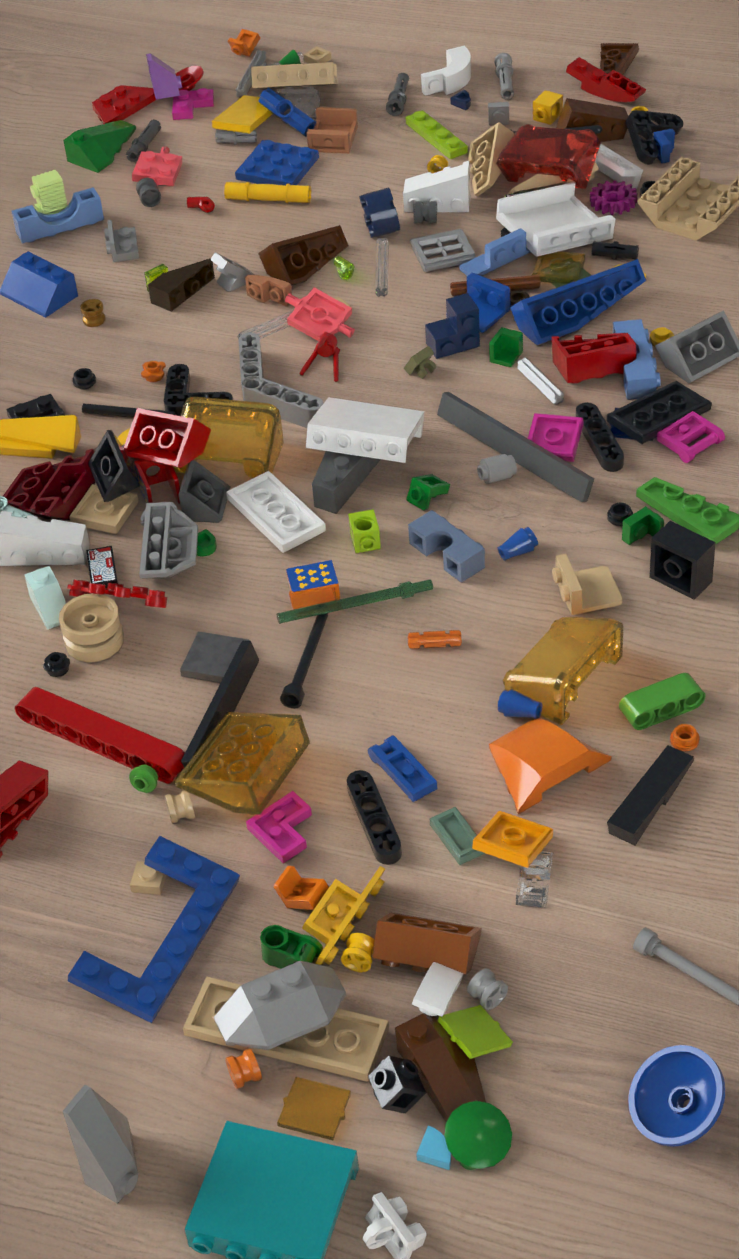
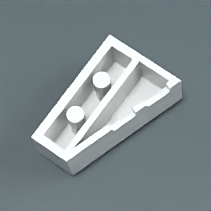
M469 161L463 162V165L457 167H445L443 171L433 174L428 172L405 179L403 191L404 212H414L415 201H422L424 204L430 201H437V212H469L471 199Z

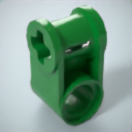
M270 925L264 928L260 935L262 959L266 964L280 969L298 961L313 963L315 957H318L323 951L322 944L314 937L291 931L279 925Z

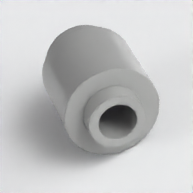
M501 454L481 459L480 465L477 467V473L481 480H484L486 484L510 479L512 475L517 473V465L512 455Z

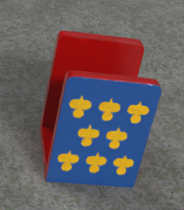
M143 460L134 461L137 479L140 484L139 488L146 503H153L150 485L168 481L178 504H180L179 480L172 466ZM158 466V473L151 476L146 474L149 467Z

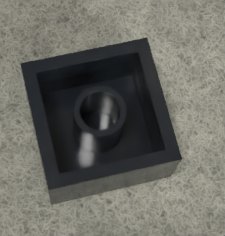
M669 521L651 538L649 578L695 600L713 582L716 542Z

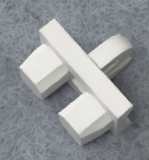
M382 1192L373 1195V1207L365 1217L370 1225L363 1236V1241L369 1249H376L385 1245L394 1259H410L412 1251L423 1246L427 1235L426 1231L420 1223L406 1226L403 1222L406 1219L408 1210L401 1197L387 1200Z

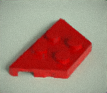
M120 85L107 94L101 95L92 102L95 113L98 114L99 120L106 124L126 119L156 101L153 88Z

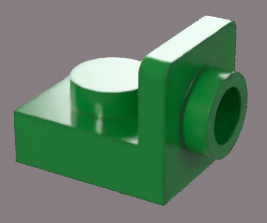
M433 474L412 477L406 499L416 507L427 510L431 498L448 494L450 484Z
M645 506L623 520L622 540L630 545L638 539L645 537L646 534L654 536L664 527V519Z

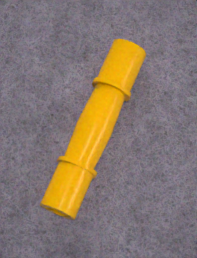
M226 182L224 188L225 199L246 201L252 199L285 201L286 203H310L312 194L311 186L286 184L285 186L251 184L250 182Z

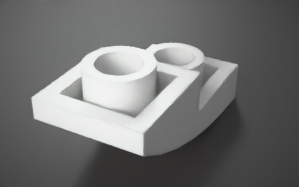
M433 962L413 999L412 1005L419 1007V1010L427 1015L443 1017L450 1005L453 994L460 985L464 973Z

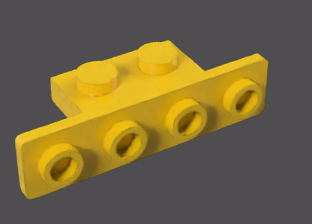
M380 866L361 895L335 878L302 927L303 930L326 944L315 964L323 965L324 962L328 965L331 964L339 951L335 947L340 939L344 942L348 939V936L355 927L351 922L355 917L358 919L362 918L370 905L366 901L370 894L376 897L385 881L380 879L385 868Z

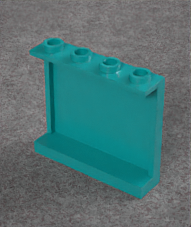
M226 1121L184 1229L189 1247H192L193 1250L201 1254H210L212 1252L224 1255L228 1259H324L350 1179L355 1180L359 1170L357 1150Z

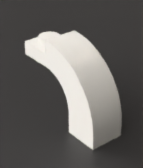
M465 45L446 50L447 67L421 74L422 93L425 96L442 91L448 95L468 84L471 79V55Z

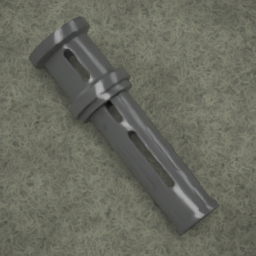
M406 73L398 74L394 90L390 92L388 102L386 103V111L392 116H399L404 110V104L407 99L405 92L410 79Z

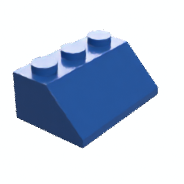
M29 251L11 262L0 288V295L45 318L78 297L73 273Z

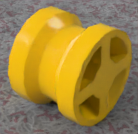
M363 933L350 934L346 942L347 949L343 951L341 956L342 964L355 972L362 973L370 970L373 962L371 956H373L375 940Z

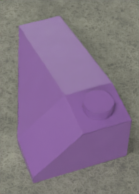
M151 53L146 54L156 100L180 96L179 88H182L180 76H176L175 70Z

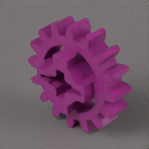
M614 180L613 183L605 181L604 184L598 183L597 187H592L590 192L591 207H595V211L602 210V214L610 212V215H614V212L622 215L623 211L630 212V208H635L637 203V189L632 188V184L625 185V181L617 183V180Z

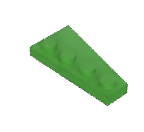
M652 478L636 490V497L678 525L716 542V544L739 529V514L729 511V506L722 503L714 505L707 502L706 497L699 494L684 493V488L659 478Z

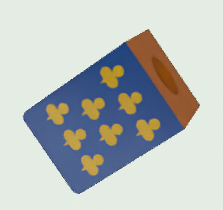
M332 560L286 569L291 588L289 597L295 617L317 614L321 609H325L327 612L341 609L339 583Z

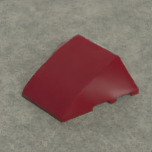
M93 449L86 450L85 456L73 458L72 455H69L62 462L53 465L48 461L24 468L19 472L3 497L7 499L8 505L34 516L46 519L70 520L69 516L91 485H95V479L88 465L95 451Z

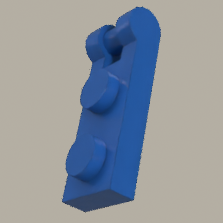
M394 735L386 738L383 744L379 746L375 744L368 748L367 751L371 760L380 765L412 802L437 790V781Z

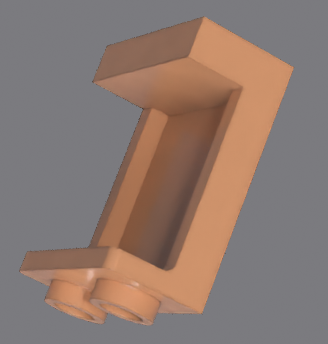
M317 107L316 125L314 129H308L307 132L308 147L324 153L349 154L358 128L357 110L351 108Z

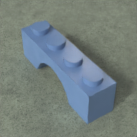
M94 187L73 193L69 205L56 214L40 213L33 205L11 211L16 234L22 243L34 242L36 239L54 236L67 230L72 231L78 227L93 225L104 220L101 199Z
M642 319L613 322V333H628L636 343V360L624 365L623 386L627 400L639 399L656 391V388L661 385L660 373L656 372V358H652V343H649L648 329H644Z

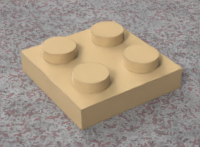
M92 484L69 516L70 521L86 524L87 528L117 534L138 504V494L128 492L112 501L104 502L98 486Z

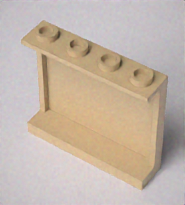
M333 62L251 67L252 88L256 89L338 85L337 64H333Z

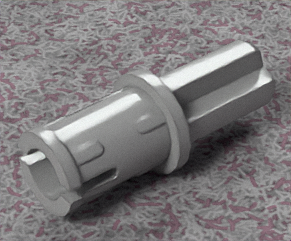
M216 129V143H234L237 145L238 142H256L257 132L253 130L249 134Z

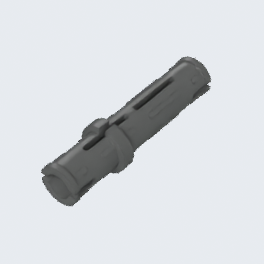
M151 120L140 136L132 141V146L126 152L129 161L136 162L141 151H147L149 143L161 130L159 121Z

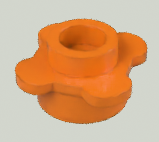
M150 361L142 365L144 370L141 372V376L147 381L158 382L163 379V369L166 367L164 362Z

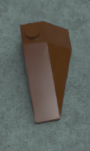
M339 225L272 243L258 254L267 275L286 281L293 286L307 281L349 245Z
M422 1013L395 1027L397 1050L403 1059L411 1060L416 1065L419 1072L418 1075L427 1095L447 1122L451 1113L462 1104L473 1101L486 1102L475 1058L469 1059L458 1044L451 1041V1036L437 1021L439 1015L430 1016Z

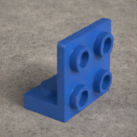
M473 272L467 276V293L479 308V330L481 333H484L510 311V287Z

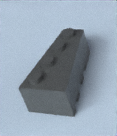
M326 451L312 482L314 507L337 514L381 459Z

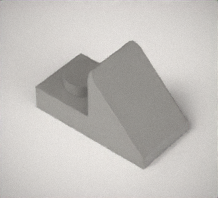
M216 252L211 258V261L218 265L216 269L221 272L217 283L227 292L246 285L245 277L247 275H254L246 267Z

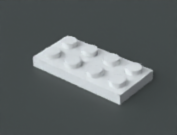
M269 471L226 492L227 500L282 553L326 531L325 523Z

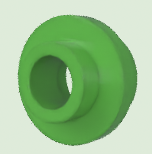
M141 765L135 767L130 772L129 780L138 791L150 793L157 786L158 775L151 766Z

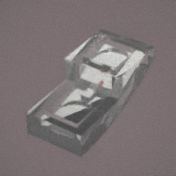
M540 852L528 868L520 866L516 905L547 908L553 862L552 852Z

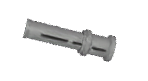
M500 53L494 60L495 71L500 79L501 96L503 99L508 100L514 96L511 78L514 71L512 57L508 53Z

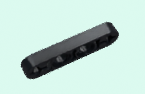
M588 402L579 404L576 407V417L583 418L582 433L601 467L610 472L621 470L624 465V453L598 407ZM590 428H600L601 430L594 431L590 430ZM599 443H608V444H610V445L601 446V445H598V444H599Z
M363 770L350 773L347 777L348 794L375 858L378 862L386 865L398 862L402 855L401 841L373 777L370 773ZM358 783L365 787V792L361 793ZM367 802H373L377 805L372 810H365L361 807ZM378 823L386 826L384 830L378 832L371 829L374 824ZM387 840V845L389 849L392 851L387 852V850L383 848L384 841Z

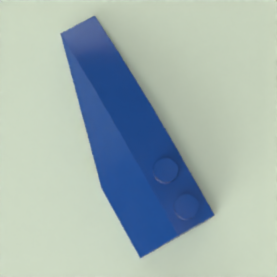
M637 259L526 298L510 307L518 329L534 344L540 345L551 341L552 336L562 337L579 330L644 283L646 278Z

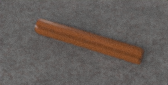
M539 275L491 279L510 287V291L538 289L541 286ZM467 281L452 282L450 284L451 295L466 294Z

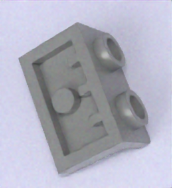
M107 220L108 228L104 229L107 254H112L113 262L139 259L135 227H123L113 230L112 220Z

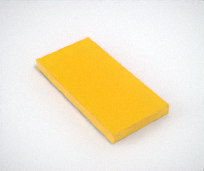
M243 95L212 120V128L250 134L274 113L258 102L260 97Z

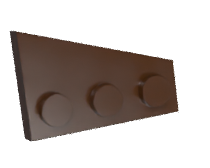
M601 43L600 69L607 74L615 70L624 75L639 52L638 43Z

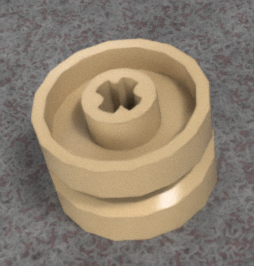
M84 594L70 600L60 611L59 623L63 633L65 648L68 654L76 660L99 662L113 656L123 645L124 633L120 623L119 609L115 601L108 596Z

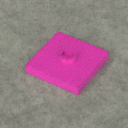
M534 413L528 439L564 461L574 462L584 425L583 418Z

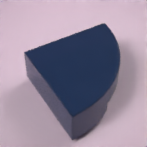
M464 89L450 98L451 105L465 111L471 106L469 92Z

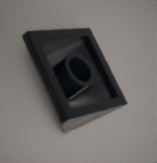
M107 430L88 462L104 502L112 501L140 487L124 447L113 431Z

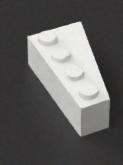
M1 511L0 566L86 564V550H89L90 545L86 524L52 519L51 522H45L38 519L37 516L28 515L27 518L12 516V512Z

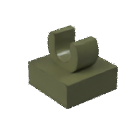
M427 346L413 355L404 369L409 375L417 371L420 378H425L428 373L424 368H427L431 373L436 369V364L430 360L434 352Z

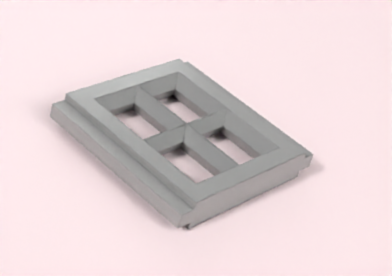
M462 229L410 239L411 247L424 272L461 265L476 258L475 252ZM459 241V243H457V244H452V245H448V246H443V245H442V244H445V243H450V242ZM436 245L439 246L438 248H433V249H428V250H423V249H422V248L431 247V246H436ZM460 250H463V251H464L463 253H458V254H453V255H448V254H447V253H450V252H455V251H460ZM443 254V257L427 259V257Z

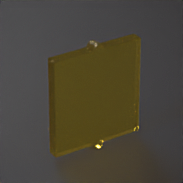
M295 1077L288 1097L283 1098L284 1107L277 1125L278 1127L333 1141L340 1121L345 1119L344 1111L351 1091Z

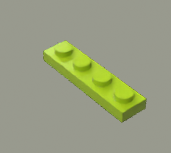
M423 110L416 111L405 117L406 125L450 160L468 153V145Z

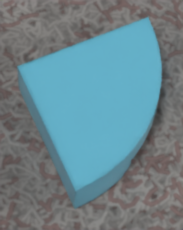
M428 1126L417 1152V1161L450 1170L451 1153L447 1148L445 1137L437 1129Z

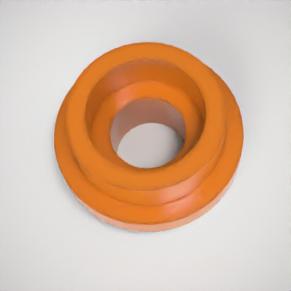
M689 724L678 725L670 735L671 745L680 751H691L699 745V734Z

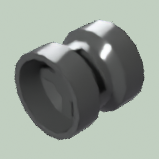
M143 178L137 183L136 191L144 206L154 207L160 203L161 193L153 179Z
M415 201L414 223H422L423 221L437 223V201H430L426 204L422 201Z

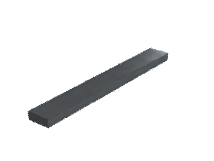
M444 392L442 394L437 413L438 416L499 453L512 455L517 464L582 503L588 501L595 478L452 393Z

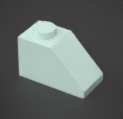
M50 566L24 574L29 596L47 630L59 626V614L66 601Z

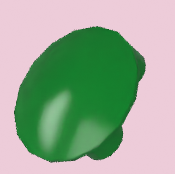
M480 1101L464 1103L451 1113L445 1124L444 1137L447 1148L465 1169H484L495 1166L505 1158L511 1147L512 1130L509 1120L500 1109L490 1103Z

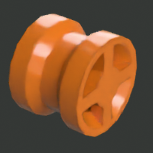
M251 1048L244 1050L241 1056L225 1058L229 1074L236 1089L244 1087V1084L248 1081L257 1082L262 1080L258 1062Z

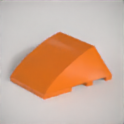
M534 718L489 744V749L500 774L505 779L507 790L512 795L518 814L541 802L544 791L582 769L589 774L612 759V756L582 742L555 724L541 718Z

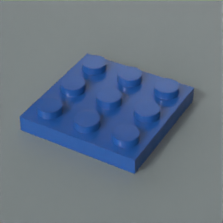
M262 140L236 170V180L256 184L298 185L318 160L319 150L293 146L288 143H277L271 140Z

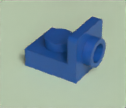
M668 129L654 132L653 137L659 152L657 158L661 164L670 162V153L674 149L675 131Z

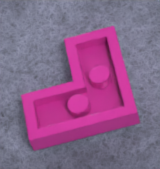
M213 89L179 90L180 96L173 97V120L193 119L194 108L214 107Z
M292 791L247 820L246 825L247 829L284 864L307 848L306 840L293 827L310 817L312 811L311 807Z

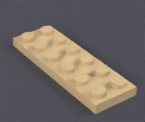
M206 976L184 1024V1036L228 1046L215 1023L214 1016L240 987V984ZM338 1008L330 1023L324 1027L270 1050L251 1049L255 1054L369 1082L368 1076L375 1067L389 1029L388 1020ZM240 1045L228 1046L240 1050L249 1049Z

